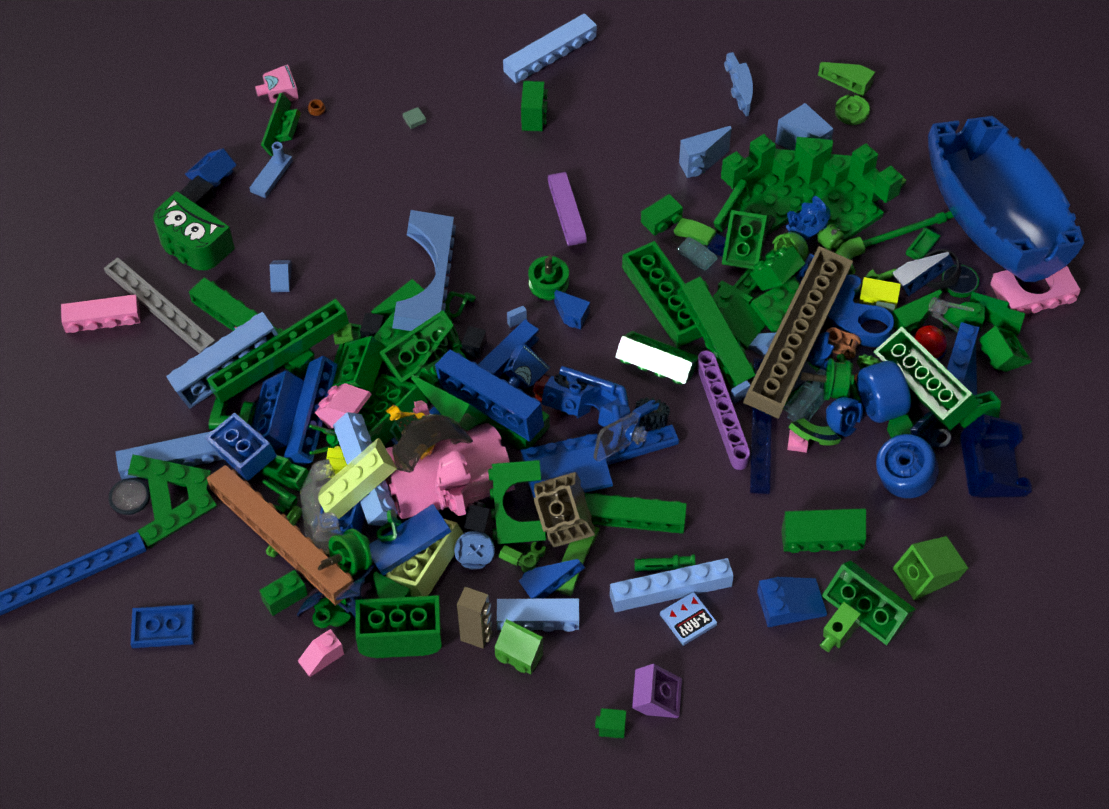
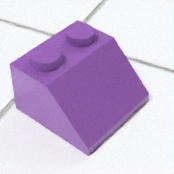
M656 664L636 669L632 708L649 716L678 718L680 714L682 678Z

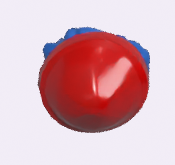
M924 326L916 332L914 339L937 360H940L947 352L946 337L937 327Z

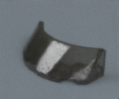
M429 414L417 420L415 419L401 432L402 437L397 445L394 444L392 453L397 470L410 473L414 471L421 456L434 444L446 439H451L452 444L460 442L470 444L473 440L454 419L444 415Z

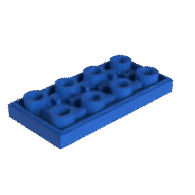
M434 504L397 526V537L395 540L382 542L377 539L369 545L371 557L381 574L385 575L452 531ZM393 530L389 531L383 536L392 535Z

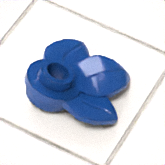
M823 332L817 337L808 356V362L812 366H821L834 349L833 345L828 344L829 332Z

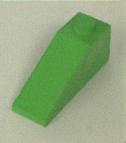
M821 62L818 76L864 97L873 84L875 71L861 65Z

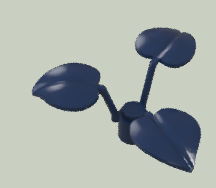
M375 562L366 571L358 570L352 576L354 582L335 597L336 601L350 598L347 602L348 606L341 602L337 605L345 609L347 613L351 612L355 618V600L363 599L361 588L365 582L364 578L374 567H377ZM320 591L312 594L303 602L297 616L299 617L302 612L313 607L322 598L326 597Z

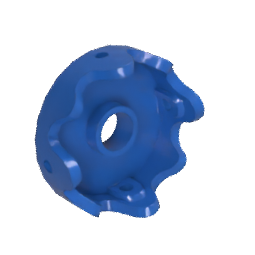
M817 196L812 198L813 203H803L800 213H795L794 211L787 213L789 224L786 225V228L789 232L798 233L807 240L827 227L831 211Z

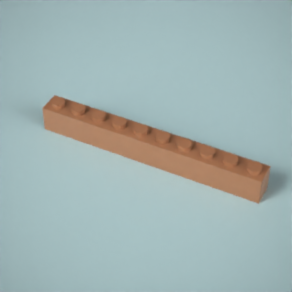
M226 465L207 477L210 491L335 606L344 600L336 601L335 597L354 582L352 576L348 572L344 573L338 563L318 570L317 568L321 561L328 559L325 551L321 548L318 549L309 537H305L296 525L290 524L284 514L280 515L272 503H267L260 492H255L246 480L243 481L234 469L231 470Z

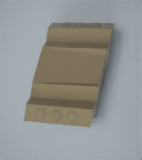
M576 472L534 484L536 496L534 502L543 532L547 533L553 547L595 536V527L591 522L592 515L588 510L585 492L580 486L581 480Z

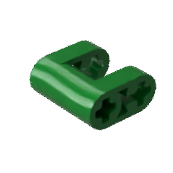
M217 398L215 399L209 419L210 431H213L230 417L226 415L228 400L221 404ZM244 401L239 416L250 426L256 409L255 402Z

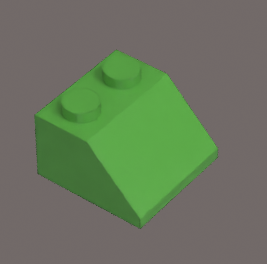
M506 619L495 645V657L504 664L509 663L513 665L519 672H526L531 675L543 656V637Z

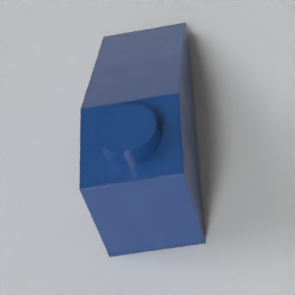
M579 559L538 567L525 572L518 581L531 599H545L582 571L585 566Z

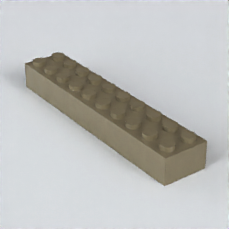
M820 246L818 247L748 389L743 403L779 419L853 263L852 260Z

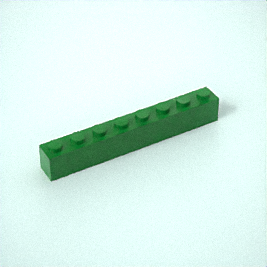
M203 278L189 291L192 303L232 331H234L232 328L235 326L243 325L251 320L253 316L258 315L254 309L250 310L241 300H236L228 291H223L214 281L210 282L206 278ZM273 326L278 334L284 331ZM309 348L282 366L301 379L307 372L309 362L315 360V354Z
M336 299L332 300L207 378L211 391L222 404L349 324L346 310Z

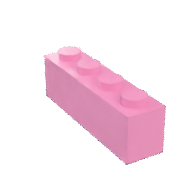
M135 294L61 304L62 325L66 333H75L84 330L113 328L115 326L140 323V307L137 296Z

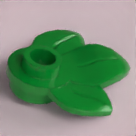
M322 598L314 605L315 613L312 619L314 625L318 628H326L330 625L335 627L343 626L351 619V616L344 612L345 609L339 605L335 606L328 598ZM346 599L342 600L341 603L346 605ZM322 617L327 618L324 621H320V618Z

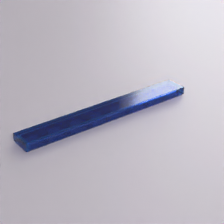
M754 359L755 374L763 359ZM752 407L750 493L770 494L772 416Z

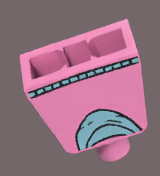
M288 64L263 74L264 84L255 86L257 96L268 94L271 103H276L279 93L282 92L289 101L298 100L297 87Z

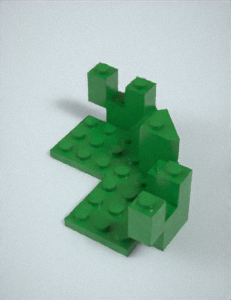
M765 134L750 142L748 157L744 158L736 151L723 159L721 179L732 189L736 187L740 179L747 182L749 191L737 208L738 210L754 214L772 215L775 218V222L768 235L789 222L787 217L789 211L800 213L802 204L813 203L812 198L817 196L831 211L827 225L834 224L844 233V242L883 217L884 212L874 203L880 199L888 203L900 194L903 176L892 166L879 172L876 169L878 153L867 143L853 151L852 156L831 154L833 140L797 137L795 150L775 149L776 144Z

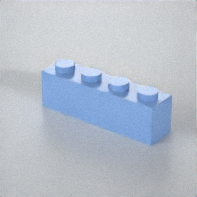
M497 599V630L502 629L506 619L529 631L543 630L551 632L554 630H564L571 632L579 630V599Z

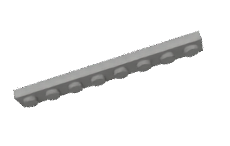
M116 258L104 267L107 275L131 295L136 294L138 301L199 354L205 348L216 343L211 336L119 258Z

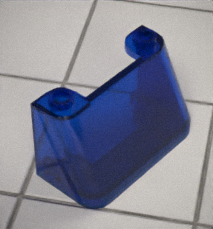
M982 414L963 430L961 445L968 491L971 496L977 498L1025 497L1032 492L1030 480L1025 477L1019 479L1014 448L1023 439L1021 424Z

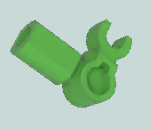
M533 542L530 552L523 556V553L504 545L500 551L499 558L515 566H521V570L525 573L536 568L539 558L545 554L546 547L543 546L538 551L535 549L537 542Z

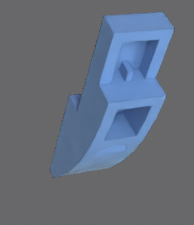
M731 52L727 54L726 61L724 62L727 72L729 71L733 82L731 93L733 98L737 99L739 109L744 112L745 116H749L753 94L752 76L747 63L739 64L734 53Z

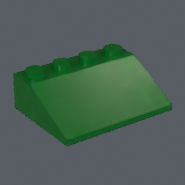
M382 374L374 383L372 395L357 414H362L372 443L379 438L385 446L394 438L390 428L395 419L393 421L390 420L391 414L387 413L386 410L396 405L402 412L413 413V408H415L414 402L422 400L427 404L428 401L416 384L407 381L401 384L397 378Z

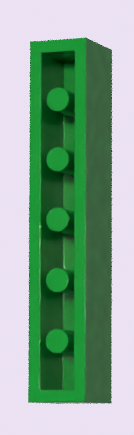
M700 276L682 285L677 290V293L710 352L715 355L718 366L732 389L744 381H749L755 377V368L748 362L745 350L742 346H739L736 340L735 332L730 330L726 316L720 312L717 300L711 296L708 291V284Z
M585 493V500L588 510L592 515L591 522L593 525L684 534L686 503Z

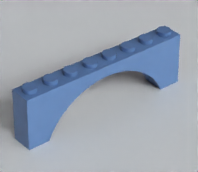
M415 210L410 211L407 236L417 241L428 252L434 263L436 275L424 291L412 298L396 302L392 328L412 331L443 310L445 312L446 303H442V301H446L448 291L444 290V287L448 288L449 277L446 274H450L451 263H448V261H451L453 250L449 249L453 248L454 237H451V235H455L456 225L453 224L454 217Z

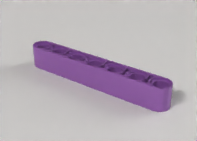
M703 351L699 354L697 363L701 382L731 465L737 470H743L748 466L750 450L715 355L710 351Z

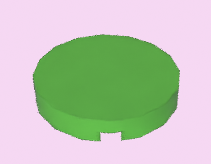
M845 95L836 102L835 114L845 124L858 125L865 122L869 117L870 106L860 96Z

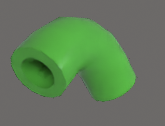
M856 237L842 243L835 253L852 260L854 257L865 253V246L861 237ZM853 264L848 275H854L856 272Z

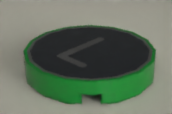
M953 265L944 271L941 281L950 278L954 274L957 265ZM961 265L962 271L957 282L944 290H947L953 297L965 298L971 296L972 292L977 290L979 278L972 268Z

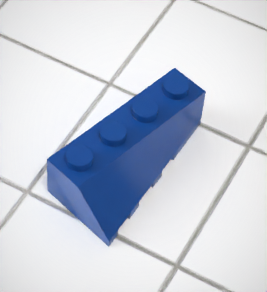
M961 322L947 370L973 395H977L976 338L979 327Z

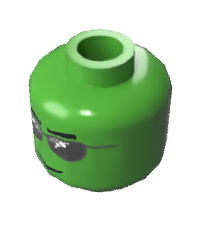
M834 224L827 225L825 229L817 233V241L829 251L837 250L844 243V233Z

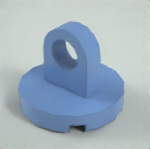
M469 531L462 534L457 539L454 547L457 561L469 569L485 567L486 564L493 560L495 554L492 539L479 531Z

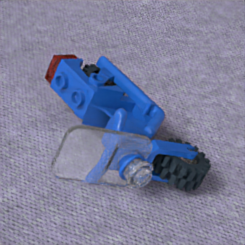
M561 366L560 372L556 374L555 379L553 376L543 375L541 380L535 383L533 392L536 393L535 398L543 405L564 411L569 415L578 416L577 419L588 414L592 406L598 409V423L604 427L597 436L593 458L598 462L624 449L633 441L637 445L640 442L644 443L647 436V431L645 430L651 428V430L664 428L667 425L670 413L669 406L665 402L661 403L660 399L656 401L652 397L651 400L645 397V400L641 398L637 401L635 409L631 413L624 386L565 366Z

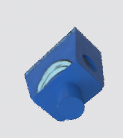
M522 344L515 347L504 369V373L510 378L508 383L516 389L518 387L525 389L531 387L550 369V366L527 345Z

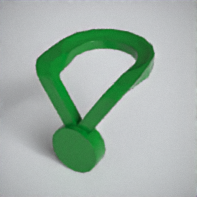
M454 291L449 292L445 301L447 312L451 314L452 318H457L461 315L466 302H474L476 297L470 293L463 295ZM454 296L464 298L456 314H452L449 309V304Z
M394 509L387 511V519L390 523L383 525L377 531L379 541H392L397 537L396 526L401 525L402 521L397 519ZM392 527V535L381 536L383 530Z

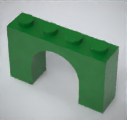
M540 460L492 464V468L488 469L489 481L493 480V488L490 489V499L495 502V508H491L492 520H496V528H493V539L497 540L498 544L546 541V534L543 532L540 521L519 522L513 520L507 515L503 506L504 495L514 484L541 481Z

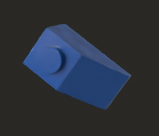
M556 290L554 292L555 305L563 323L569 327L581 329L590 313V302Z

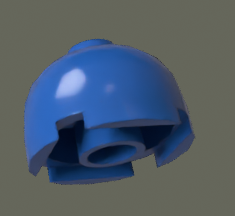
M841 397L833 401L826 409V420L830 429L845 437L854 433L857 428L853 427L856 422L860 423L862 419V404L849 397Z

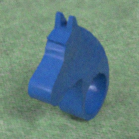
M847 275L827 316L826 322L832 328H837L860 337L861 346L879 347L893 334V316L883 307L854 303V298L860 294L861 279L856 275ZM868 320H879L886 324L888 328L884 332L874 334L865 331L861 325Z

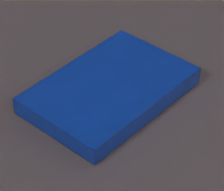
M194 604L132 608L131 648L194 644Z

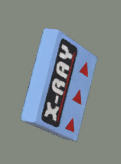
M694 592L660 611V616L683 646L717 626L716 620Z

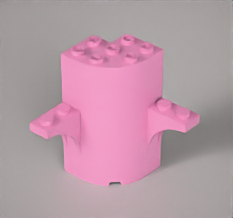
M422 400L414 402L415 408H413V413L421 412L424 413L428 420L432 419L425 402ZM489 423L477 425L468 431L440 426V428L436 429L438 435L435 438L436 445L432 454L423 460L420 459L421 456L419 454L411 460L401 445L386 448L397 467L385 479L395 503L397 515L401 519L413 517L434 504L437 510L441 509L437 493L435 492L439 459L454 450L464 455L471 479L468 484L440 491L444 508L448 507L455 514L461 516L466 514L465 509L469 503L472 504L474 501L489 497L490 489L493 488V480L489 481L488 469L492 468V464L510 463L506 448L501 445V436L496 428ZM511 486L506 492L515 490V486Z

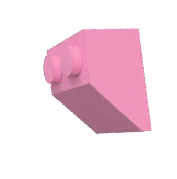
M346 383L338 387L335 385L328 391L329 395L319 402L318 405L320 407L315 413L329 429L334 428L333 425L345 413L357 414L372 394L369 391Z

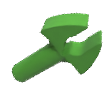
M896 269L882 274H876L874 270H871L866 275V278L884 281L894 277L892 272Z

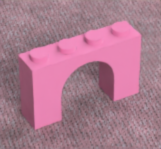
M1067 266L1050 277L1045 278L1050 290L1043 294H1033L1025 291L1018 284L1014 274L1008 270L994 273L990 284L999 300L1009 302L1007 308L1025 314L1038 313L1044 309H1053L1059 305L1074 303L1077 301L1080 293V288Z

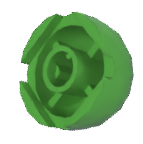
M787 232L773 240V250L777 251L783 246L785 248L794 246L803 261L806 260L809 252L806 240L798 233Z

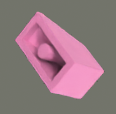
M330 629L311 642L298 662L307 675L311 677L344 655L342 644Z

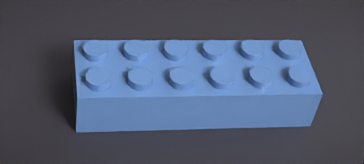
M261 312L253 316L245 324L238 326L227 336L222 337L212 346L205 348L203 352L189 359L179 368L174 369L166 377L190 409L213 394L207 378L275 337L278 333L265 314Z

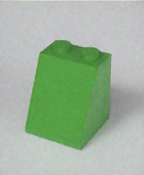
M945 536L912 544L893 569L913 600H917L959 580L968 567L948 537Z

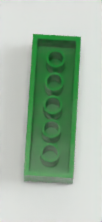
M653 241L623 254V270L675 346L679 348L701 338L702 335L677 293V290L685 283L657 243Z
M902 326L873 351L879 361H893L900 367L910 392L949 430L955 427L979 405L974 395Z

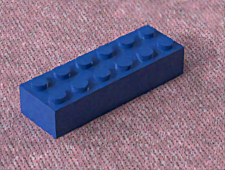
M449 350L435 364L440 388L472 405L529 442L544 427L542 407L538 399L531 398L519 388H514L506 380L497 378L491 371H486L479 367L477 363L465 359L462 354Z

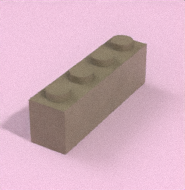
M464 587L457 603L460 640L484 649L486 642L489 643L493 635V631H491L492 622L490 621L492 613H490L491 603H489L488 594L468 587Z

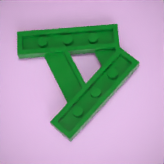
M132 454L128 475L148 479L155 520L137 530L148 549L217 507L207 491V477L210 476V470ZM167 483L187 487L189 500L172 509Z

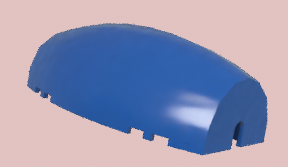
M993 116L967 119L963 129L958 133H955L960 123L958 120L932 124L928 134V150L937 185L955 220L973 242L999 265L1024 282H1036L1048 278L1065 268L1079 253L1084 245L1080 226L1075 225V214L1070 213L1068 209L1070 204L1066 196L1038 157L1029 148L1025 150L1020 145L1021 140L1018 137L1013 138L1008 134L1009 129Z

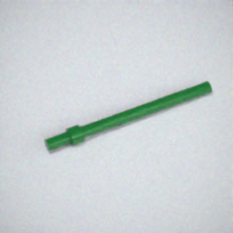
M951 211L946 213L940 212L935 214L934 217L864 240L863 243L866 248L936 223L942 224L948 219L954 218Z

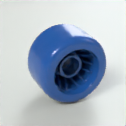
M883 361L859 371L857 375L859 397L864 410L872 421L883 423L906 415L911 408L910 390L902 370L895 362Z
M912 434L897 435L885 442L877 454L876 468L881 482L891 494L897 497H919L927 493L934 486L938 478L939 466L934 450L926 440Z

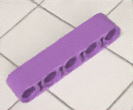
M566 172L548 175L549 188L567 245L573 246L586 243V233Z

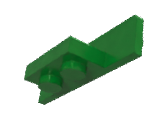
M283 92L278 95L261 143L263 149L270 156H273V143L292 140L301 115L298 109L289 110L291 102Z

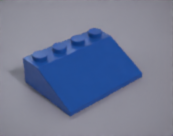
M597 433L521 450L522 461L540 460L541 481L528 482L534 498L536 497L534 493L535 483L576 472L581 480L580 486L584 492L613 486Z

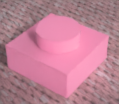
M790 430L787 450L807 453L808 441Z

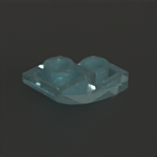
M690 237L677 248L679 254L691 259L693 265L705 271L718 259L708 248Z

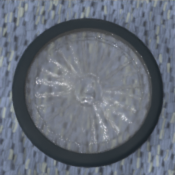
M123 479L117 482L110 490L109 504L114 511L123 515L138 513L149 503L150 489L140 479Z

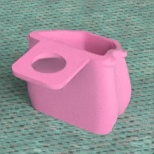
M457 450L448 453L439 459L435 492L437 493L441 510H444V502L440 491L468 484L471 479L466 459Z

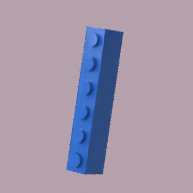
M325 356L309 362L284 457L288 458L292 464L301 467L313 462L314 455H310L309 452L316 450L320 431L310 428L309 425L322 427L323 421L315 412L320 407L318 405L319 402L329 395L328 391L332 388L338 365Z

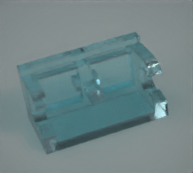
M805 381L784 407L786 412L791 413L787 417L793 422L802 418L809 421L824 403V391Z

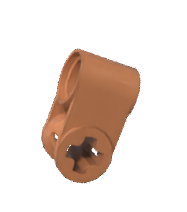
M837 328L827 329L826 332L830 333L828 344L834 346L832 352L844 354L845 358H854L856 356L855 350L861 343L860 337Z

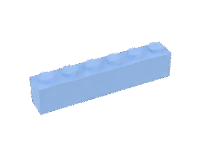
M584 13L503 59V71L515 83H518L531 74L540 71L545 66L552 64L557 59L566 56L569 52L580 48L588 41H592L597 37V25Z
M347 412L333 425L347 465L372 444L362 414ZM386 480L382 481L360 501L369 525H385L388 522V510L394 509L396 514H398Z
M728 558L611 583L610 598L614 612L683 598L692 592L701 594L732 587L734 575Z

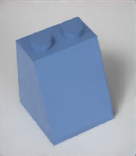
M804 103L778 120L775 143L790 150H795L797 137L832 140L833 128Z

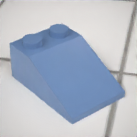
M731 126L681 140L679 164L687 178L703 174L729 151Z

